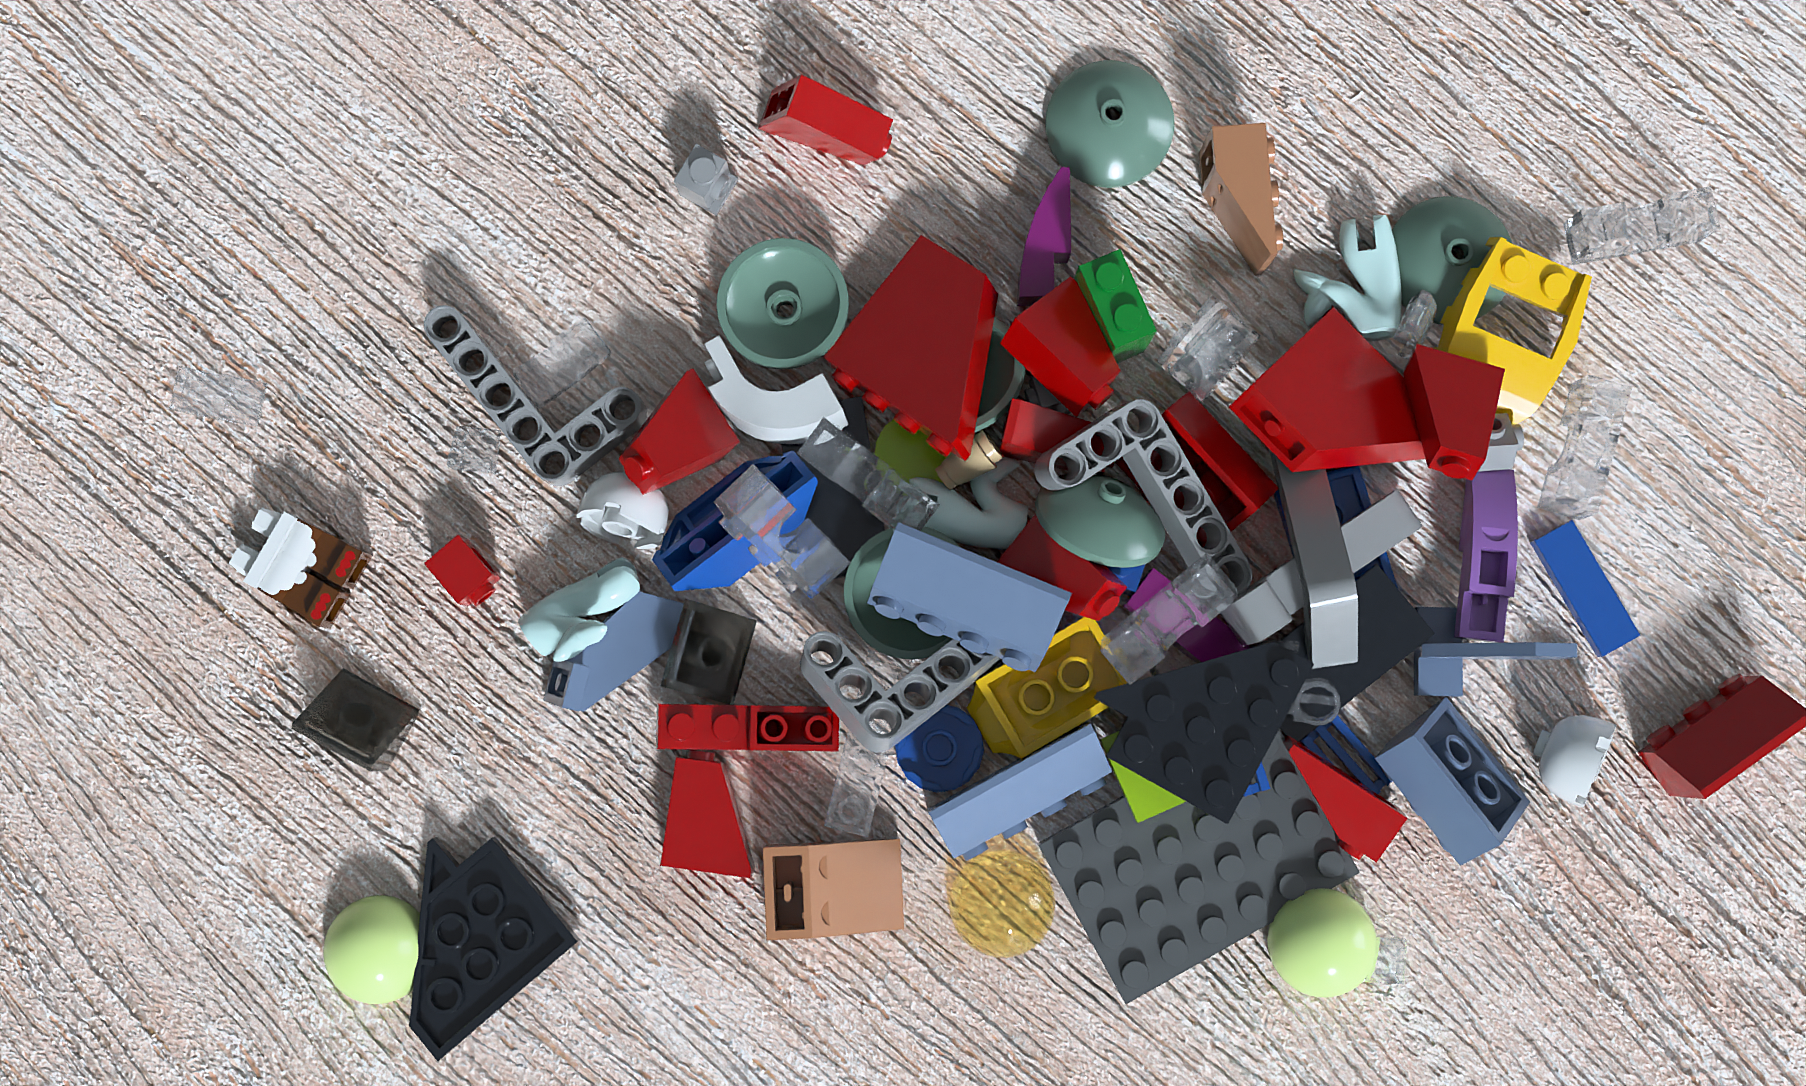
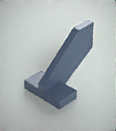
M639 591L629 601L616 608L602 622L607 625V631L599 642L587 646L577 656L561 662L553 660L543 701L578 712L587 710L678 643L688 604Z
M1414 608L1435 633L1414 650V696L1463 697V659L1559 660L1577 657V643H1463V639L1454 638L1457 608Z

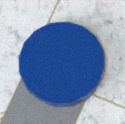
M945 705L895 745L897 762L906 778L919 788L936 793L955 790L969 782L980 768L984 753L982 735L973 718L960 708Z

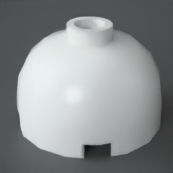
M624 470V472H611L602 475L587 488L581 500L577 518L582 517L580 525L585 530L608 542L619 545V536L637 540L634 548L652 549L662 544L669 510L667 499L660 489L642 495L640 489L627 477Z
M1575 715L1559 721L1551 733L1542 730L1533 755L1541 757L1539 775L1543 784L1552 794L1583 808L1591 793L1589 792L1591 784L1597 779L1611 744L1612 734L1617 725L1592 716Z

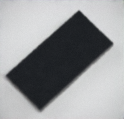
M862 396L838 400L848 422V425L842 429L811 442L781 444L782 453L794 450L818 480L801 531L797 534L805 584L846 577L848 567L858 550L869 539L885 531Z
M1378 564L1372 566L1355 580L1358 596V662L1311 669L1280 727L1286 736L1288 735L1298 742L1435 634ZM1303 621L1277 643L1308 660Z

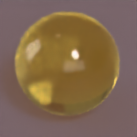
M993 850L974 857L959 871L950 890L949 912L955 930L972 949L990 957L1011 958L1032 950L1047 935L1055 915V894L1049 877L1034 860L1016 851Z

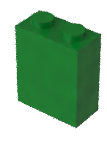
M1121 249L1078 266L1074 280L1078 283L1117 364L1144 353L1157 330Z

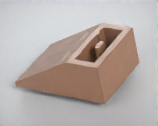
M1266 123L1212 126L1199 151L1202 195L1255 276L1262 275L1277 256L1278 251L1283 248V230L1281 224H1275L1273 208L1278 207L1279 187L1277 180H1271L1269 165L1273 164L1275 160L1273 137H1267Z
M900 838L767 844L763 847L766 940L809 939L904 929Z

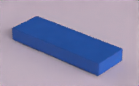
M1573 520L1565 522L1530 542L1597 657H1603L1641 636Z

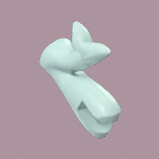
M1373 215L1374 228L1372 232L1373 240L1376 242V249L1359 251L1360 235L1355 218L1343 220L1340 226L1339 243L1341 255L1348 269L1361 286L1364 295L1343 282L1330 280L1320 274L1304 270H1293L1297 285L1309 295L1304 306V319L1307 326H1312L1334 306L1343 312L1345 319L1367 341L1384 340L1399 335L1401 332V278L1396 244L1386 215Z
M1004 457L996 463V469L970 480L973 495L982 511L973 506L955 490H949L944 483L921 477L909 479L904 492L920 499L936 502L935 511L933 514L922 510L900 508L898 521L904 525H918L935 529L950 537L956 543L1007 550L1026 526L1028 506L1002 494L997 488V483L1019 466V462L1015 459Z
M621 557L613 560L592 575L565 586L537 602L518 619V624L528 641L541 655L547 656L554 652L553 660L556 662L573 658L587 646L599 642L607 631L606 624L582 618L614 610L634 597L640 589L637 571L632 562L626 558Z

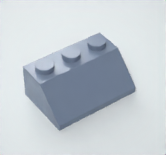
M1447 697L1439 700L1391 738L1375 757L1384 775L1394 782L1409 801L1412 810L1422 817L1437 836L1443 849L1449 852L1460 866L1501 845L1530 803L1529 799Z

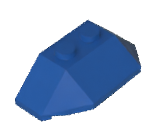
M794 450L785 452L782 456H768L746 461L675 515L663 538L661 548L656 550L652 561L674 591L731 586L801 531L818 480Z

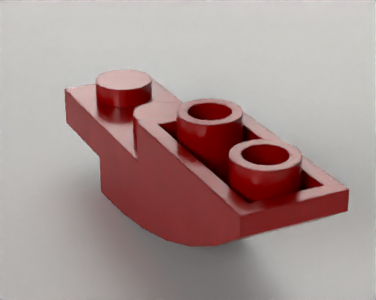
M657 704L656 749L839 752V717L827 706Z

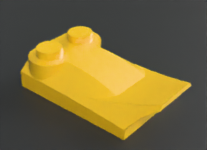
M1083 617L1053 636L1036 672L1030 670L1018 671L1004 664L975 681L974 693L966 708L993 753L1011 754L1022 759L1109 708L1093 698L1096 692L1132 682L1096 620Z

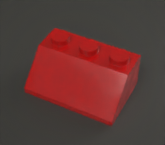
M1190 391L1161 414L1230 532L1257 511L1279 489ZM1153 450L1150 455V461L1154 469L1159 471L1162 466V459L1159 453ZM1123 457L1117 459L1115 463L1143 492ZM1176 488L1173 494V500L1175 505L1179 509H1182L1184 505V496L1183 493L1178 488ZM1199 527L1196 539L1203 548L1207 542V535L1205 530Z
M1736 674L1717 687L1720 693L1707 702L1705 699H1702L1687 707L1682 712L1684 719L1672 728L1670 725H1665L1652 732L1646 738L1649 744L1637 753L1669 796L1706 799L1805 728L1806 708L1762 675L1742 676L1741 674Z

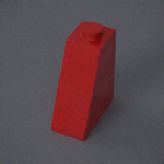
M801 74L772 89L758 129L848 161L865 165L879 160V158H882L887 153L892 141V135L889 134L893 119Z
M1070 276L1015 317L1000 344L1077 417L1090 406L1095 410L1099 409L1112 396L1114 390L1110 385L1121 370L1078 283Z
M1416 344L1404 368L1403 376L1428 468L1441 471L1444 475L1451 478L1474 479L1486 460L1505 368Z
M694 368L687 370L667 391L618 459L623 465L627 477L644 495L719 462L740 441Z
M1012 398L999 449L1005 457L1036 463L1037 459L1044 452L1091 422ZM1094 434L1091 438V447L1095 454L1101 456L1104 444L1102 439ZM1057 457L1054 468L1068 471L1066 462ZM1115 461L1106 467L1113 468ZM1103 468L1096 474L1102 475L1105 472V468Z
M1036 514L997 561V563L1072 593L1065 611L1100 621L1102 617L1109 615L1115 610L1119 604L1120 595L1127 588L1105 565L1083 559L1054 541L1043 529Z
M689 750L688 757H676L660 866L751 878L754 875L755 865L725 763L714 761V752Z

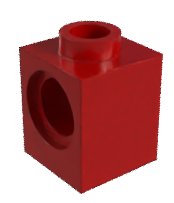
M459 534L424 563L456 603L467 607L472 603L474 606H478L490 598L496 591L493 585L501 579L470 540Z

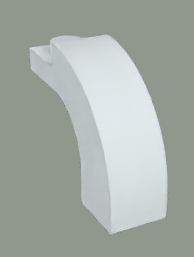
M720 335L704 343L711 356V359L704 363L715 382L708 389L726 418L746 434L776 444H801L826 437L848 425L844 411L822 373L789 390H763L752 385L742 376Z

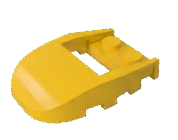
M1489 237L1485 245L1491 247L1479 268H1470L1461 283L1463 287L1452 306H1447L1440 322L1444 325L1438 347L1433 348L1505 368L1496 414L1507 413L1511 424H1517L1530 417L1540 407L1577 344L1592 276L1581 274L1507 242L1505 238ZM1489 286L1563 317L1562 330L1549 358L1473 326Z

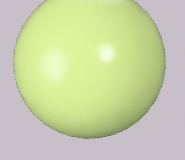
M1320 888L1307 890L1304 895L1295 900H1288L1281 907L1273 922L1269 925L1267 947L1271 962L1277 973L1292 988L1314 997H1335L1353 990L1368 976L1377 954V936L1371 918L1356 900L1340 891Z
M387 895L364 897L344 908L331 923L323 947L325 968L334 985L346 996L368 1004L388 1003L409 994L413 990L414 972L418 960L420 913L404 900Z

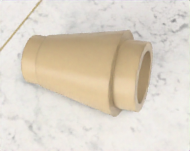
M982 429L974 434L971 455L966 461L951 452L942 464L935 468V471L945 486L952 490L956 486L996 469V463L1003 459L1004 456L991 436Z

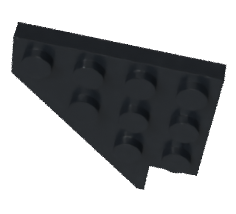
M1271 642L1096 692L1093 697L1094 699L1127 717L1106 757L1223 823L1228 824L1314 663L1276 642Z
M437 837L427 842L418 932V960L414 972L409 1027L437 1061L446 1056L580 941L576 933L496 837L489 839L461 864L456 861Z

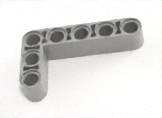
M442 305L431 309L425 317L424 331L428 338L534 473L550 485L559 487L571 483L638 431L646 421L647 408L638 394L626 387H616L556 432L462 314L454 307ZM449 320H456L458 327L453 336L441 338L440 329L442 325ZM474 354H483V366L475 372H467L466 363L468 359ZM509 387L511 389L510 400L503 406H494L492 398L497 389ZM625 400L633 401L635 403L634 414L626 420L616 419L614 415L616 406ZM531 420L537 421V434L530 440H521L519 430L523 423ZM589 427L599 428V441L592 447H582L580 444L582 432ZM555 454H562L565 458V465L562 471L556 475L547 474L545 467L547 460Z
M1137 399L1114 407L1044 452L1037 459L1035 464L1037 481L1048 490H1061L1082 483L1120 457H1123L1202 590L1210 595H1237L1249 587L1252 580V570L1249 562L1159 410L1153 403L1144 399ZM1129 411L1138 417L1139 429L1137 432L1132 431L1128 426L1127 416ZM1094 434L1099 436L1104 444L1101 456L1095 454L1091 447V438ZM1153 450L1157 451L1162 459V466L1159 471L1154 469L1150 461V455ZM1057 457L1063 459L1068 467V474L1064 480L1059 478L1054 470V463ZM1176 488L1184 496L1182 509H1179L1173 500ZM1199 527H1202L1207 535V542L1203 548L1196 539ZM1222 565H1225L1229 571V580L1225 586L1219 577Z
M1270 450L1273 470L1303 589L1304 633L1308 660L1314 663L1312 669L1358 662L1357 589L1326 470L1291 472Z
M1398 489L1384 496L1341 525L1353 573L1423 526ZM1295 556L1249 586L1244 592L1237 594L1217 608L1242 646L1260 642L1274 634L1293 620L1291 617L1293 613L1304 607L1303 589Z
M820 631L812 634L806 640L800 661V669L805 679L857 740L869 751L878 753L885 752L894 747L1002 661V659L989 653L978 654L962 647L960 641L952 639L885 691L838 636L831 632ZM818 651L826 652L832 657L833 662L827 665L818 664L812 659L811 654ZM950 666L954 668L959 678H945L941 675L939 667ZM845 685L856 686L861 691L862 697L858 699L847 698L842 694L840 688ZM908 692L918 693L924 698L926 704L923 706H913L906 701L904 694ZM873 719L885 720L889 723L892 731L887 734L877 733L871 728L869 722Z

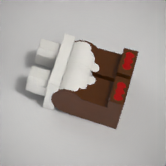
M261 508L253 520L251 528L268 537L265 545L259 552L246 544H241L236 549L229 564L246 576L243 581L246 584L257 588L267 596L284 604L316 626L331 629L350 594L311 573L310 570L313 569L341 587L354 589L373 555L296 515L287 512L282 514Z

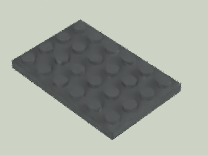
M1280 729L1262 760L1271 789L1242 797L1228 824L1223 823L1188 802L1136 823L1123 795L1037 843L1125 1004L1130 1003L1272 923L1278 911L1288 900L1297 899L1304 895L1307 890L1332 889L1360 873L1351 855L1337 845L1340 839L1283 744L1285 737ZM1253 777L1252 781L1250 782V784L1256 783L1254 777Z

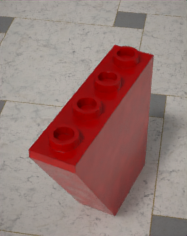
M920 235L823 357L835 370L831 377L849 392H852L855 387L864 392L862 398L878 412L883 413L886 408L896 414L893 419L912 435H915L920 430L928 436L926 442L941 455L947 457L952 452L966 461L972 451L998 293L985 273Z
M1334 307L1229 406L1236 416L1291 472L1425 459L1404 377Z

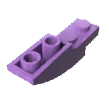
M1514 470L1479 471L1473 480L1466 479L1458 549L1459 552H1463L1454 638L1504 643L1508 598L1514 597L1518 545L1517 493Z

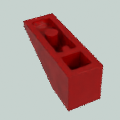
M1287 735L1283 744L1340 839L1337 845L1358 860L1363 855H1366L1377 863L1408 819L1398 806Z

